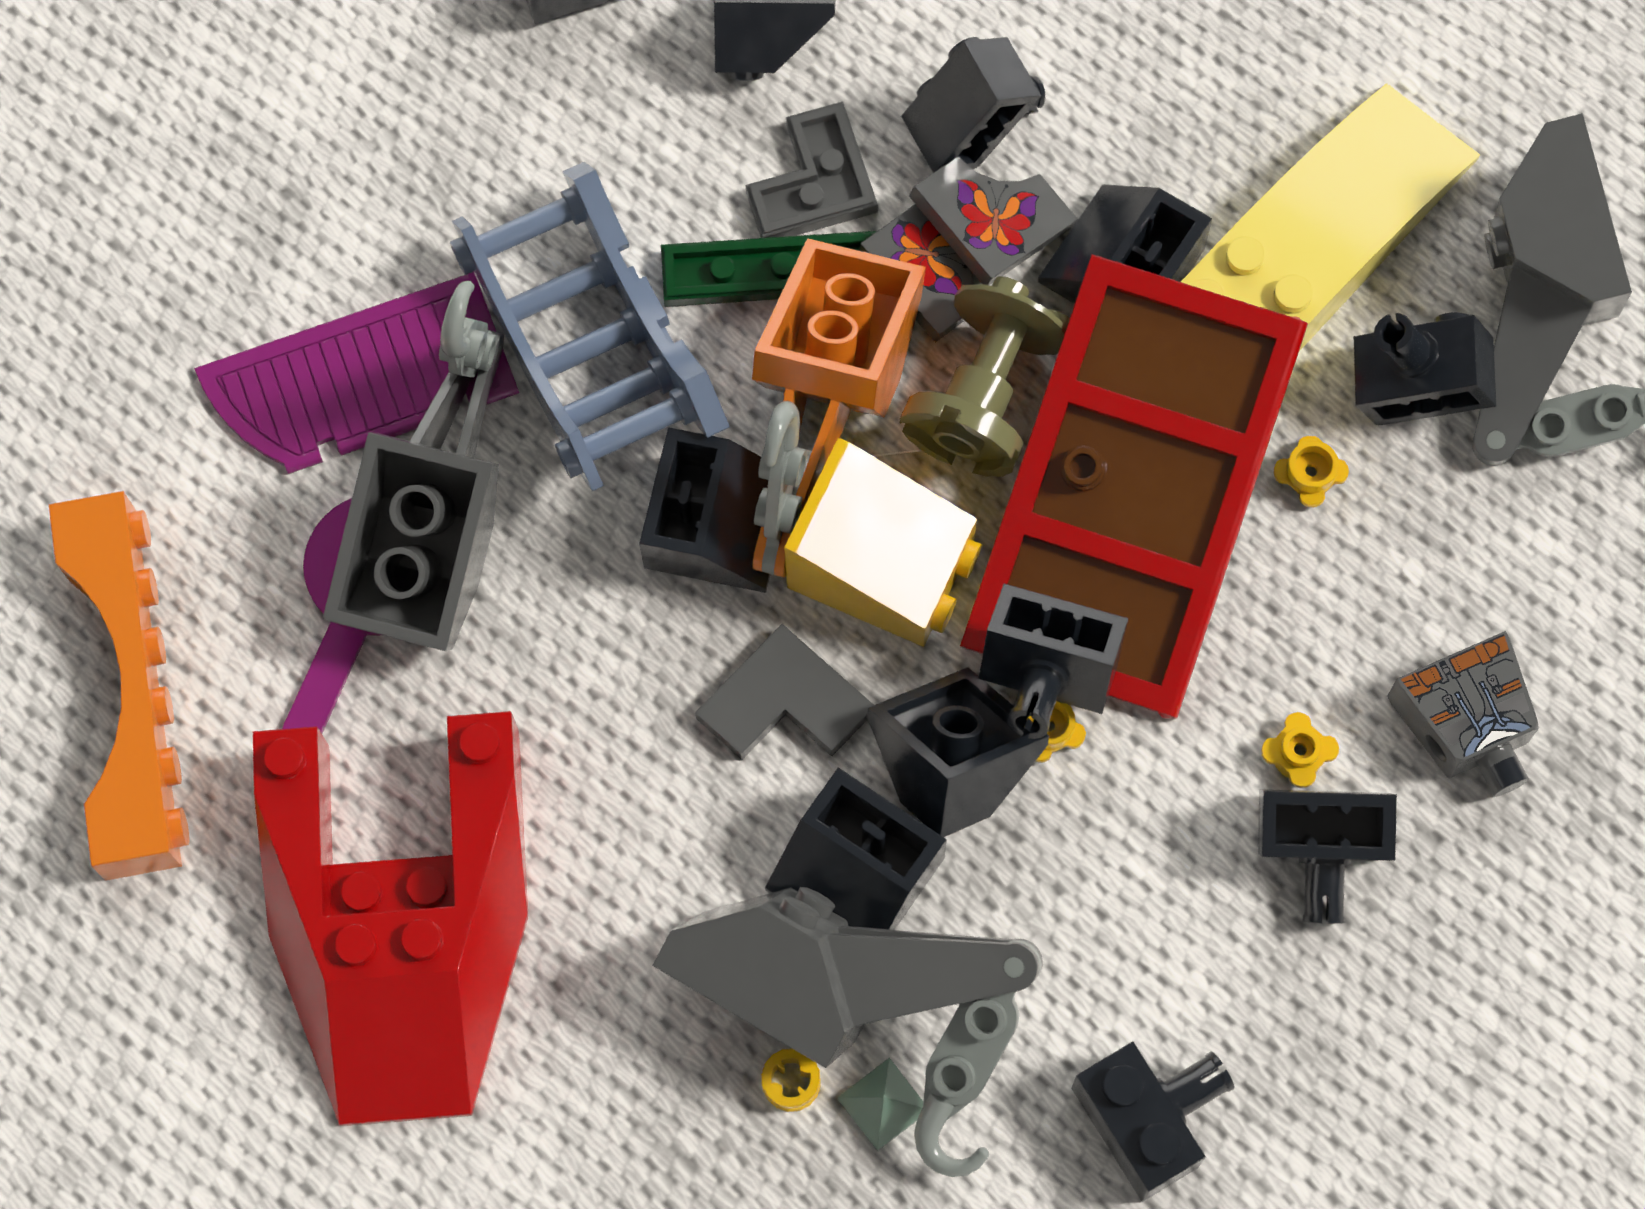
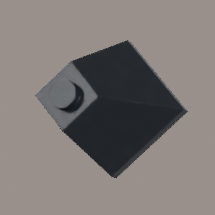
M714 0L715 73H728L731 79L739 81L758 80L764 77V73H775L835 16L836 0Z
M969 667L868 708L867 719L900 803L924 825L942 837H946L991 817L1045 750L1049 740L1048 734L1037 739L1028 738L1033 724L1029 718L1022 736L1012 731L1007 723V718L1013 705L987 682L978 679L979 676Z

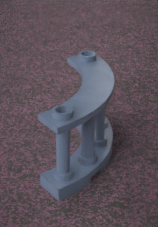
M582 162L562 171L569 186L568 189L561 191L562 198L478 236L473 226L463 216L457 218L452 223L459 238L450 241V245L464 275L475 271L523 372L560 442L555 444V448L568 476L571 479L581 474L590 489L594 491L604 486L593 462L603 456L679 421H682L684 425L694 422L707 438L730 428L707 371L692 355L682 339L674 343L665 326L670 325L668 316L646 276L639 279L634 267L626 266L620 251L629 248V242L596 170L587 163ZM571 220L575 225L585 222L598 252L590 255L591 262L508 300L506 299L488 258ZM600 284L605 289L612 285L616 286L627 309L620 312V319L535 357L518 324L519 321ZM629 341H632L634 345L645 342L653 359L647 361L648 368L568 405H562L548 381L549 378ZM657 390H660L663 395L669 392L670 398L591 435L582 437L578 427Z

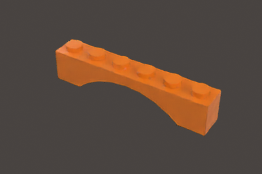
M124 491L49 504L55 563L69 582L87 596L100 611L113 639L121 676V711L115 743L99 781L84 803L91 867L105 881L182 867L180 847L189 845V829L183 808H174L172 786L181 784L182 776L176 748L174 746L167 748L164 725L174 723V712L167 686L159 687L157 665L166 664V650L160 628L151 627L149 606L158 605L159 596L153 570L151 568L144 569L141 548L151 546V534L146 513L144 510L136 511Z

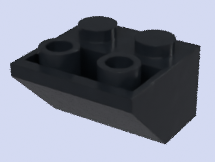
M1102 184L1039 275L1038 283L1075 304L1092 254L1181 282L1205 250L1212 218L1161 188Z
M668 427L639 542L644 569L766 593L770 574L753 570L754 552L761 526L754 524L755 511L763 488H768V480L759 478L761 456L730 439L716 436L707 438L701 433Z
M838 767L801 818L765 886V891L773 893L792 888L798 892L800 887L809 888L831 900L835 905L832 912L847 920L849 927L895 930L945 859L947 839Z

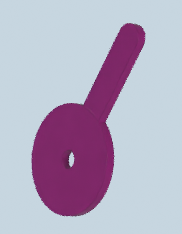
M352 498L334 507L319 521L309 537L304 553L303 572L305 583L313 602L323 615ZM330 622L282 729L317 726L320 732L323 733L366 636H380L381 634Z

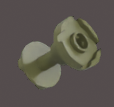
M996 277L992 286L985 284L961 286L955 294L954 307L962 319L976 331L983 334L984 338L972 365H960L956 368L945 394L939 392H917L909 397L899 420V424L905 423L902 430L903 434L923 452L952 465L956 455L977 462L972 472L974 474L1003 477L1012 473L1022 452L1023 441L1017 431L1002 419L1013 395V389L1006 381L1007 375L1018 350L1036 355L1058 354L1070 318L1059 311L1047 309L1028 298L1029 290L1027 287L1008 277Z

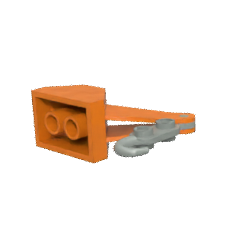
M807 238L754 350L752 380L767 389L783 392L784 398L782 402L775 406L771 415L765 447L759 465V478L768 480V488H763L755 511L754 524L761 526L754 552L753 570L783 578L786 576L784 547L837 439L840 438L851 410L885 418L901 379L922 297L926 267ZM811 399L827 403L829 406L805 469L807 449L799 448L797 445L806 401ZM793 486H799L796 495H793Z

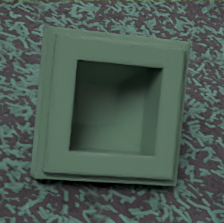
M890 1058L837 1097L838 1101L877 1152L914 1124L923 1108V1100Z

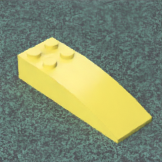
M1386 83L1349 114L1280 178L1181 282L1290 317H1299L1302 321L1308 323L1300 347L1301 350L1479 159L1480 154Z

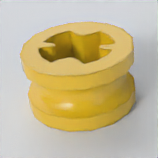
M792 1048L782 1049L772 1054L765 1062L761 1073L762 1088L767 1100L777 1109L786 1112L801 1111L810 1106L817 1098L821 1087L820 1070L816 1062ZM785 1064H798L800 1075L811 1079L806 1090L800 1086L797 1088L799 1094L797 1097L783 1096L782 1085L772 1082L773 1075L777 1070L782 1074L785 1073Z

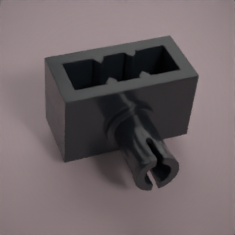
M970 37L957 43L949 51V59L933 78L927 80L918 88L917 97L901 115L933 173L957 157L962 159L972 169L979 167L1025 114L1039 112L1037 107H1043L1045 102L1043 83L1038 77L1029 75L1008 37L990 39Z
M1451 312L1437 316L1434 322L1413 325L1411 320L1401 313H1395L1398 323L1388 314L1378 321L1374 328V333L1353 336L1355 406L1375 425H1387L1496 407L1493 336L1475 315Z
M1003 584L987 628L978 679L1018 690L1013 708L1007 718V723L1011 730L1022 736L1028 717L1033 716L1034 721L1028 738L1037 739L1045 736L1050 727L1049 721L1056 701L1102 714L1118 667L1128 618Z
M1259 789L1258 854L1262 857L1299 858V863H1305L1303 922L1322 923V898L1326 896V922L1329 924L1345 923V865H1350L1351 860L1395 861L1396 794Z
M1132 1041L1075 1077L1071 1089L1142 1202L1199 1168L1206 1158L1186 1126L1185 1116L1221 1094L1234 1089L1233 1080L1227 1069L1207 1082H1201L1219 1071L1218 1067L1223 1064L1213 1051L1207 1053L1204 1058L1183 1071L1163 1081L1155 1077L1137 1046Z

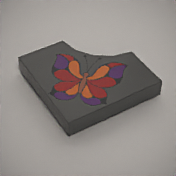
M959 157L916 184L909 194L912 201L977 279L985 285L992 284L996 277L1004 276L1069 231L1078 220L1041 174L1022 181H998L976 172Z
M916 204L860 244L858 251L926 267L922 297L916 321L935 343L965 321L954 307V298L961 286L975 285L972 271Z

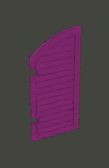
M475 272L196 367L194 370L212 406L229 428L262 455L285 466L287 473L291 474L323 462L318 445L336 440L337 450L342 456L365 448L368 432L396 437L418 428L449 373V362L439 360L440 336L449 302L460 283L471 281L474 284V290L470 295L465 317L486 322L488 330L497 331ZM502 350L499 365L489 392L487 405L519 394L504 350ZM477 374L475 377L471 378L469 387L466 391V396L469 403L476 382Z

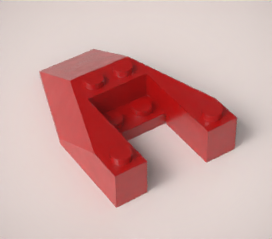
M512 711L447 716L453 855L333 864L330 749L319 728L316 726L253 731L254 800L268 935L340 1126L473 1115L528 921L520 738Z

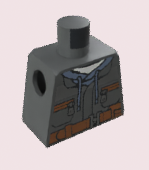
M1506 631L1396 679L1387 695L1391 705L1447 778H1452L1478 766L1494 797L1509 793L1529 781L1514 750L1529 743L1539 729L1538 720L1511 640Z

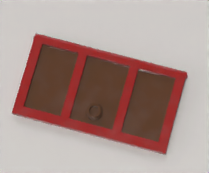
M1092 254L960 647L983 654L987 628L1003 584L1128 618L1118 667L1108 696L1157 712L1162 718L1177 719L1308 323L1296 316L1290 317Z

